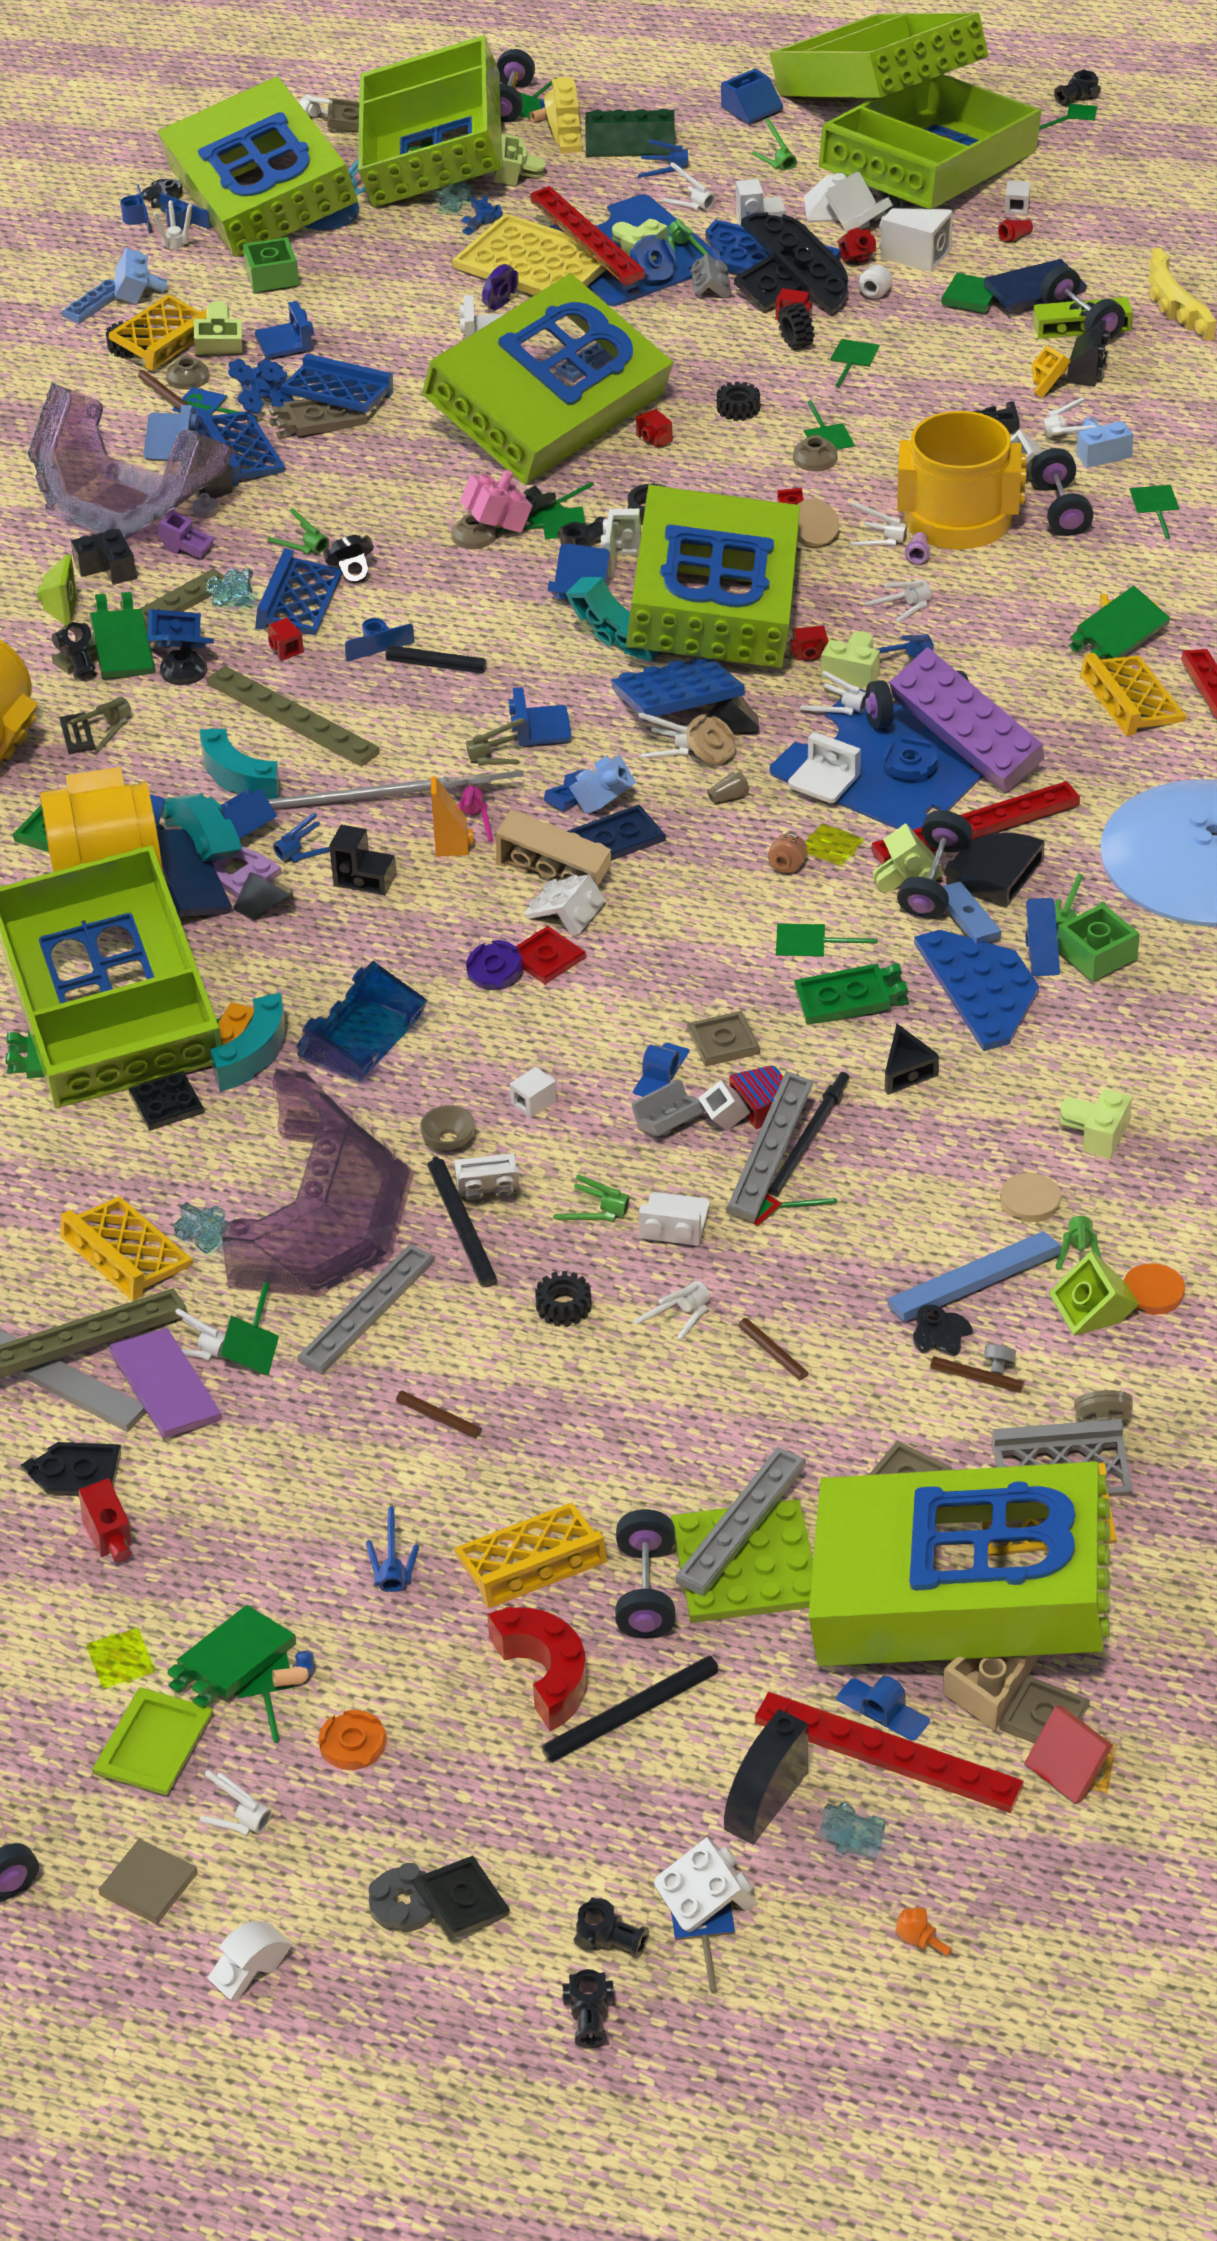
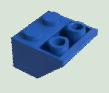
M756 68L721 83V107L748 124L783 109V104L770 77Z
M261 788L251 793L250 789H247L221 805V814L224 819L231 820L239 839L277 817Z

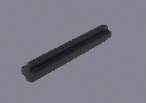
M391 645L387 647L385 653L386 660L474 673H484L487 667L485 658Z

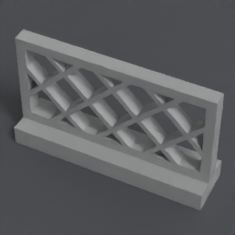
M1121 1419L993 1429L991 1448L993 1456H995L996 1467H1009L1003 1463L1002 1456L1015 1455L1023 1460L1019 1466H1027L1028 1464L1042 1465L1034 1457L1038 1453L1045 1452L1055 1458L1050 1464H1059L1060 1462L1075 1463L1066 1455L1071 1450H1080L1087 1455L1082 1462H1090L1092 1459L1098 1461V1463L1105 1462L1107 1476L1112 1472L1122 1479L1123 1486L1110 1487L1107 1485L1109 1497L1132 1495L1133 1492L1122 1437L1123 1425ZM1116 1447L1118 1455L1112 1462H1109L1099 1455L1098 1452L1102 1448Z

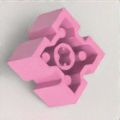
M504 470L501 480H496V482L493 477L486 474H481V476L471 474L460 499V502L466 509L472 510L471 514L478 522L492 526L501 525L505 529L522 532L533 506L525 498L526 495L516 488V484L511 481L513 472L509 470Z

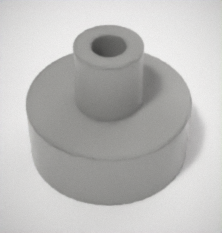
M207 493L200 494L199 499L193 503L194 515L199 518L215 516L218 513L217 501L209 497Z
M986 1344L983 1358L992 1360L991 1372L1003 1374L1005 1363H1015L1017 1350L1005 1346Z

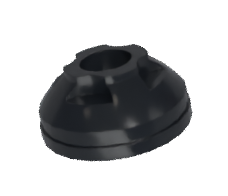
M185 647L171 651L160 664L162 679L173 685L196 683L203 679L207 673L205 658L190 648Z

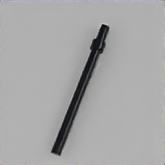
M840 1072L834 1083L826 1088L822 1095L823 1101L769 1187L768 1194L779 1196L833 1105L839 1103L843 1096V1089L850 1079L846 1072Z

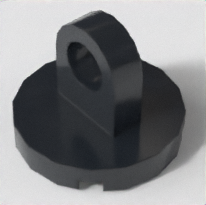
M360 535L347 536L334 541L331 544V549L325 548L323 552L325 562L332 566L340 565L343 576L348 582L360 583L367 578L368 567L365 557L374 549L372 539L368 535H365L364 538H361ZM353 565L362 567V572L357 576H352L348 573L349 568Z

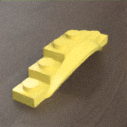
M565 76L552 79V89L545 93L544 104L555 142L559 145L560 153L582 152L579 106L575 81L573 77L568 78Z
M1162 248L1152 249L1151 259H1149V269L1151 272L1149 274L1151 285L1149 294L1151 300L1157 302L1160 312L1165 313L1169 320L1177 319L1187 330L1195 329L1198 335L1201 334L1205 341L1215 340L1216 319L1210 313L1209 308L1190 295L1175 281L1169 272L1170 257L1165 254Z

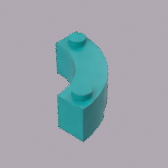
M581 577L566 592L568 600L581 621L585 619L595 630L593 635L610 647L613 644L618 648L624 649L625 654L645 661H653L661 653L659 651L626 647L630 611L624 608L611 594L603 577Z
M200 729L204 767L207 773L216 780V784L230 793L234 791L239 794L247 789H250L251 793L261 788L267 799L279 798L278 761L255 759L239 752L230 743L227 737V729Z
M195 793L164 799L165 803L161 817L164 819L166 827H182L195 843L196 851L200 855L202 862L232 858L242 850L240 840L231 820L224 819L221 814L222 806L214 798H206L203 796V793Z
M280 992L253 998L254 1014L248 1027L232 1041L210 1049L213 1074L220 1092L235 1088L252 1080L253 1075L260 1072L264 1067L268 1068L279 1055V1049L285 1040L286 1034L283 1000Z

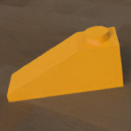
M433 776L431 777V800L436 857L469 855L468 845H474L473 828L467 829V817L438 778Z

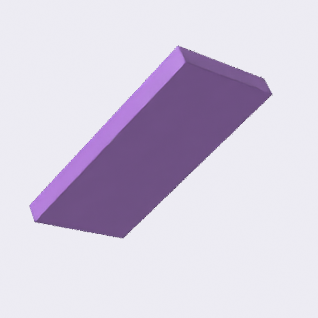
M168 1328L110 1344L111 1355L163 1439L221 1420L222 1413Z

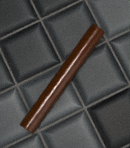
M743 1318L739 1322L738 1326L799 1381L808 1376L809 1372L748 1318Z
M933 1356L930 1364L931 1369L1018 1393L1022 1392L1025 1383L1019 1379Z
M403 1390L396 1397L398 1403L475 1439L482 1432L481 1427Z

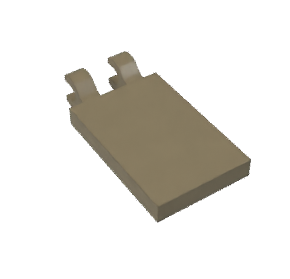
M311 399L283 402V407L274 406L269 408L271 416L278 415L274 419H269L271 426H278L279 429L285 428L283 431L276 432L279 440L289 438L293 433H296L297 436L367 424L365 412Z

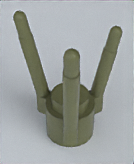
M118 697L111 702L97 706L94 711L70 720V724L74 725L104 714V717L109 722H116V725L95 748V752H100L117 731L128 723L126 717L131 714V706L125 698Z
M524 718L512 721L483 735L475 736L473 740L466 741L470 762L477 761L478 766L485 764H519L520 761L518 759L486 758V756L491 755L490 747L518 739L515 734L488 741L489 738L524 723Z

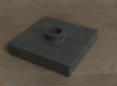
M473 1855L418 1876L413 1883V1886L450 1940L499 1921L508 1916L510 1908Z

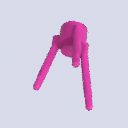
M470 785L463 790L458 807L462 812L470 815L480 811L488 842H493L487 813L488 805L483 802V792L479 788Z

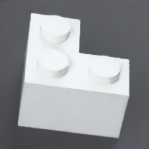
M759 179L736 181V222L738 225H741L742 218L755 213L768 212V215L782 217V214L786 215L781 196L763 198Z

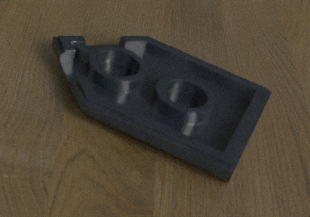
M57 1442L47 1448L48 1452L35 1460L30 1458L21 1464V1468L47 1494L79 1495V1489L108 1478L114 1487L121 1456V1444Z

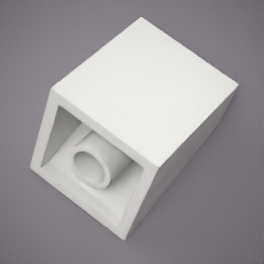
M892 208L882 217L879 225L881 230V240L879 243L881 259L932 272L951 250L953 211L948 209Z

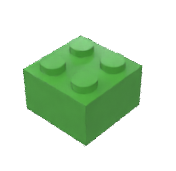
M288 237L242 244L245 270L253 292L299 285L297 260Z
M1102 903L1058 926V951L1094 982L1138 959L1140 933Z

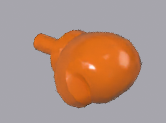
M923 1907L905 1908L900 1913L896 1922V1933L904 1942L920 1947L923 1950H926L931 1945L946 1956H949L952 1948L935 1938L937 1929L927 1922L926 1909Z

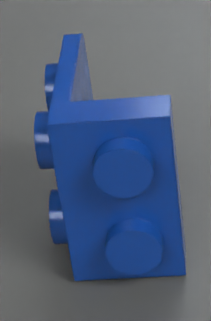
M297 301L288 302L290 323L255 330V338L266 358L312 350L311 336L314 335V328L312 322L307 319L305 309H301Z
M562 544L559 550L555 581H549L547 591L555 594L554 598L568 600L566 592L581 577H603L606 584L610 551L603 548Z
M149 609L147 641H155L157 647L206 649V644H214V638L200 637L201 613Z
M523 687L513 688V699H508L509 714L513 715L511 716V722L520 718L525 720L524 723L512 728V732L517 731L519 746L571 741L572 736L567 706L553 705L526 708Z

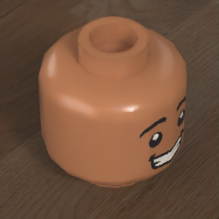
M794 833L782 834L771 845L768 852V860L771 866L778 872L786 874L796 872L806 860L808 854L807 845L800 836Z

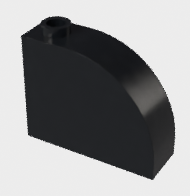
M997 833L980 837L970 842L966 849H962L952 861L950 860L944 870V876L947 877L946 885L961 881L973 897L1007 908L1044 861L1045 841L1018 833Z
M778 1709L749 1748L734 1778L724 1812L725 1831L752 1845L755 1844L808 1774L809 1723L781 1709Z

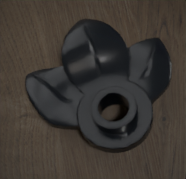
M159 179L152 182L151 186L143 189L141 193L143 199H152V208L160 207V193L178 198L183 192V185L180 180Z
M532 486L523 492L526 495L525 498L533 505L529 516L534 514L539 508L550 506L556 500V493L542 494L537 486Z
M925 1305L919 1309L916 1315L918 1327L913 1333V1341L921 1353H925L935 1346L946 1354L957 1356L961 1348V1337L971 1335L973 1329L963 1316L957 1313H946L936 1305ZM928 1316L934 1317L936 1320H931Z

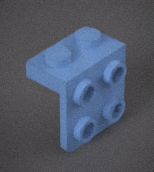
M181 405L180 414L155 412L149 414L144 447V457L147 460L182 462L178 450L181 448L179 438H195L196 429L199 426V416L191 405Z

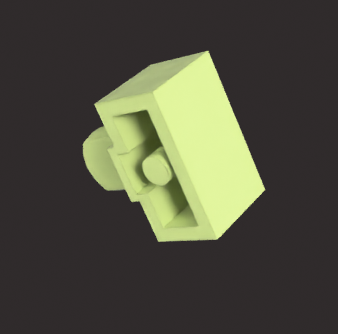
M502 133V169L495 171L494 182L516 186L518 176L538 179L544 173L546 162L543 158L526 155V147L523 146L524 138Z
M648 219L638 227L625 222H618L612 226V241L620 244L621 249L628 256H630V251L634 248L635 243L647 235H657L655 237L660 240L664 238L668 241V226L657 220ZM651 256V260L654 261L656 256Z
M221 301L210 303L206 311L207 319H194L195 355L242 354V319H229V308L226 303Z
M858 631L851 635L847 643L830 639L821 654V678L830 680L822 675L823 671H827L850 685L866 688L869 682L876 681L880 670V650L873 649V636L870 633Z
M906 823L883 839L891 859L873 871V878L880 891H893L904 880L911 877H928L935 856ZM939 863L933 881L944 874Z
M1103 1089L1097 1103L1068 1097L1062 1101L1060 1106V1123L1084 1131V1152L1111 1159L1130 1122L1132 1096Z

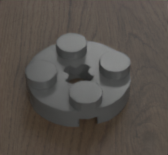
M405 1863L400 1867L390 1869L370 1883V1913L373 1919L383 1928L389 1930L391 1928L402 1929V1932H411L424 1927L434 1918L413 1886L416 1877L426 1874L425 1871L419 1870L416 1864ZM401 1894L411 1895L410 1903L405 1904L403 1901L396 1903Z

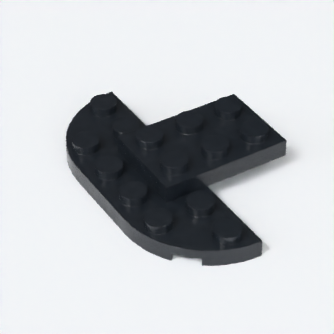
M768 212L751 214L741 219V226L770 256L737 275L734 279V284L763 313L775 307V301L782 288L797 291L804 289L806 292H809V295L830 316H833L842 307L848 291L847 272L839 259L804 224L788 215L782 214V217L768 215Z

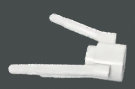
M306 94L299 102L311 118L317 117L320 113L327 116L328 111L321 108L319 103L332 104L331 100L313 97L309 94Z
M671 163L670 166L696 187V189L691 186L688 187V190L692 192L691 200L693 203L663 198L662 201L692 208L696 211L700 208L707 210L713 206L715 195L707 191V187L701 185L675 163Z
M170 200L168 205L171 227L167 229L166 233L156 212L153 213V217L162 237L163 246H167L170 249H179L188 244L192 204L188 205L182 231L180 227L176 226L173 202Z
M1083 397L1057 410L1049 411V417L1044 418L1047 438L1064 434H1078L1079 431L1096 427V425L1065 427L1064 417H1058V415L1085 401Z
M856 502L851 503L853 507L889 522L886 525L871 522L864 523L865 526L883 530L884 538H888V540L851 542V546L888 545L896 547V543H904L907 524L901 523V519L892 518Z
M922 579L913 582L885 583V588L908 589L902 593L865 602L864 605L872 606L905 598L909 604L913 603L915 606L896 619V622H901L919 609L927 607V601H930L932 594L928 583Z
M823 671V676L846 689L843 690L827 683L823 685L825 689L842 695L841 703L845 707L800 706L802 711L844 713L853 716L854 712L863 713L865 710L866 692L860 691L859 687L850 685L827 671Z
M639 713V717L676 730L672 731L656 727L651 729L654 733L675 737L674 746L679 747V749L643 753L640 755V758L675 755L688 756V752L693 751L686 737V726Z
M694 1281L687 1287L659 1299L658 1303L660 1306L636 1318L633 1323L638 1325L679 1304L680 1308L685 1312L694 1311V1314L678 1335V1339L682 1340L699 1317L708 1311L705 1304L710 1300L709 1291L701 1282Z
M176 1309V1314L181 1316L185 1323L201 1332L198 1346L202 1348V1351L181 1349L184 1355L201 1358L208 1362L212 1360L213 1356L221 1359L222 1357L219 1355L225 1334L207 1326L183 1310Z
M209 1770L205 1772L207 1778L240 1802L235 1813V1817L239 1819V1824L207 1816H201L200 1821L216 1827L237 1831L246 1837L251 1830L259 1834L269 1823L272 1810L256 1801L223 1773H218L216 1776Z

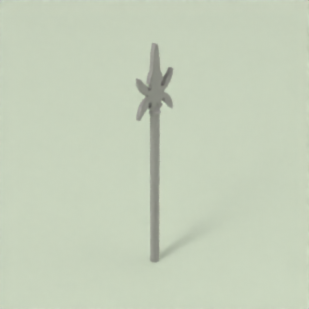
M523 770L495 774L487 772L468 777L444 776L443 778H438V780L447 790L450 787L465 784L491 783L493 780L524 776ZM431 779L268 799V801L275 810L431 790Z

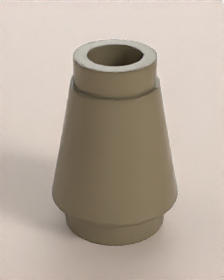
M732 772L708 789L707 794L712 803L717 804L744 797L745 793L749 791V785L742 772Z

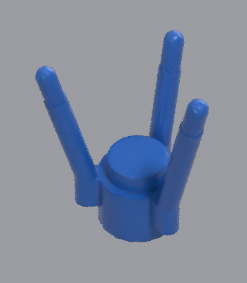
M649 140V144L674 151H669V156H641V159L669 161V165L675 163L681 169L682 167H688V149H683V145H672ZM672 167L641 173L637 177H648L676 170Z
M929 634L902 635L901 639L909 641L908 643L876 649L880 650V654L907 649V653L911 657L916 658L927 647L933 651L934 643Z
M312 813L289 833L281 836L280 840L273 843L275 854L283 862L290 859L293 863H296L301 859L330 852V847H324L299 853L302 850L299 839L320 825V822L316 821L306 827L317 817L316 813Z
M390 1506L388 1508V1559L384 1560L383 1564L379 1566L372 1541L367 1540L366 1546L375 1575V1585L385 1592L402 1591L405 1585L411 1584V1573L417 1558L419 1545L415 1544L413 1546L406 1568L401 1560L395 1558V1510L393 1506Z

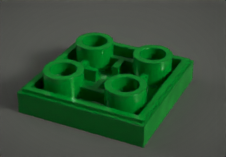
M956 273L941 297V304L986 313L995 296L983 285L985 278Z

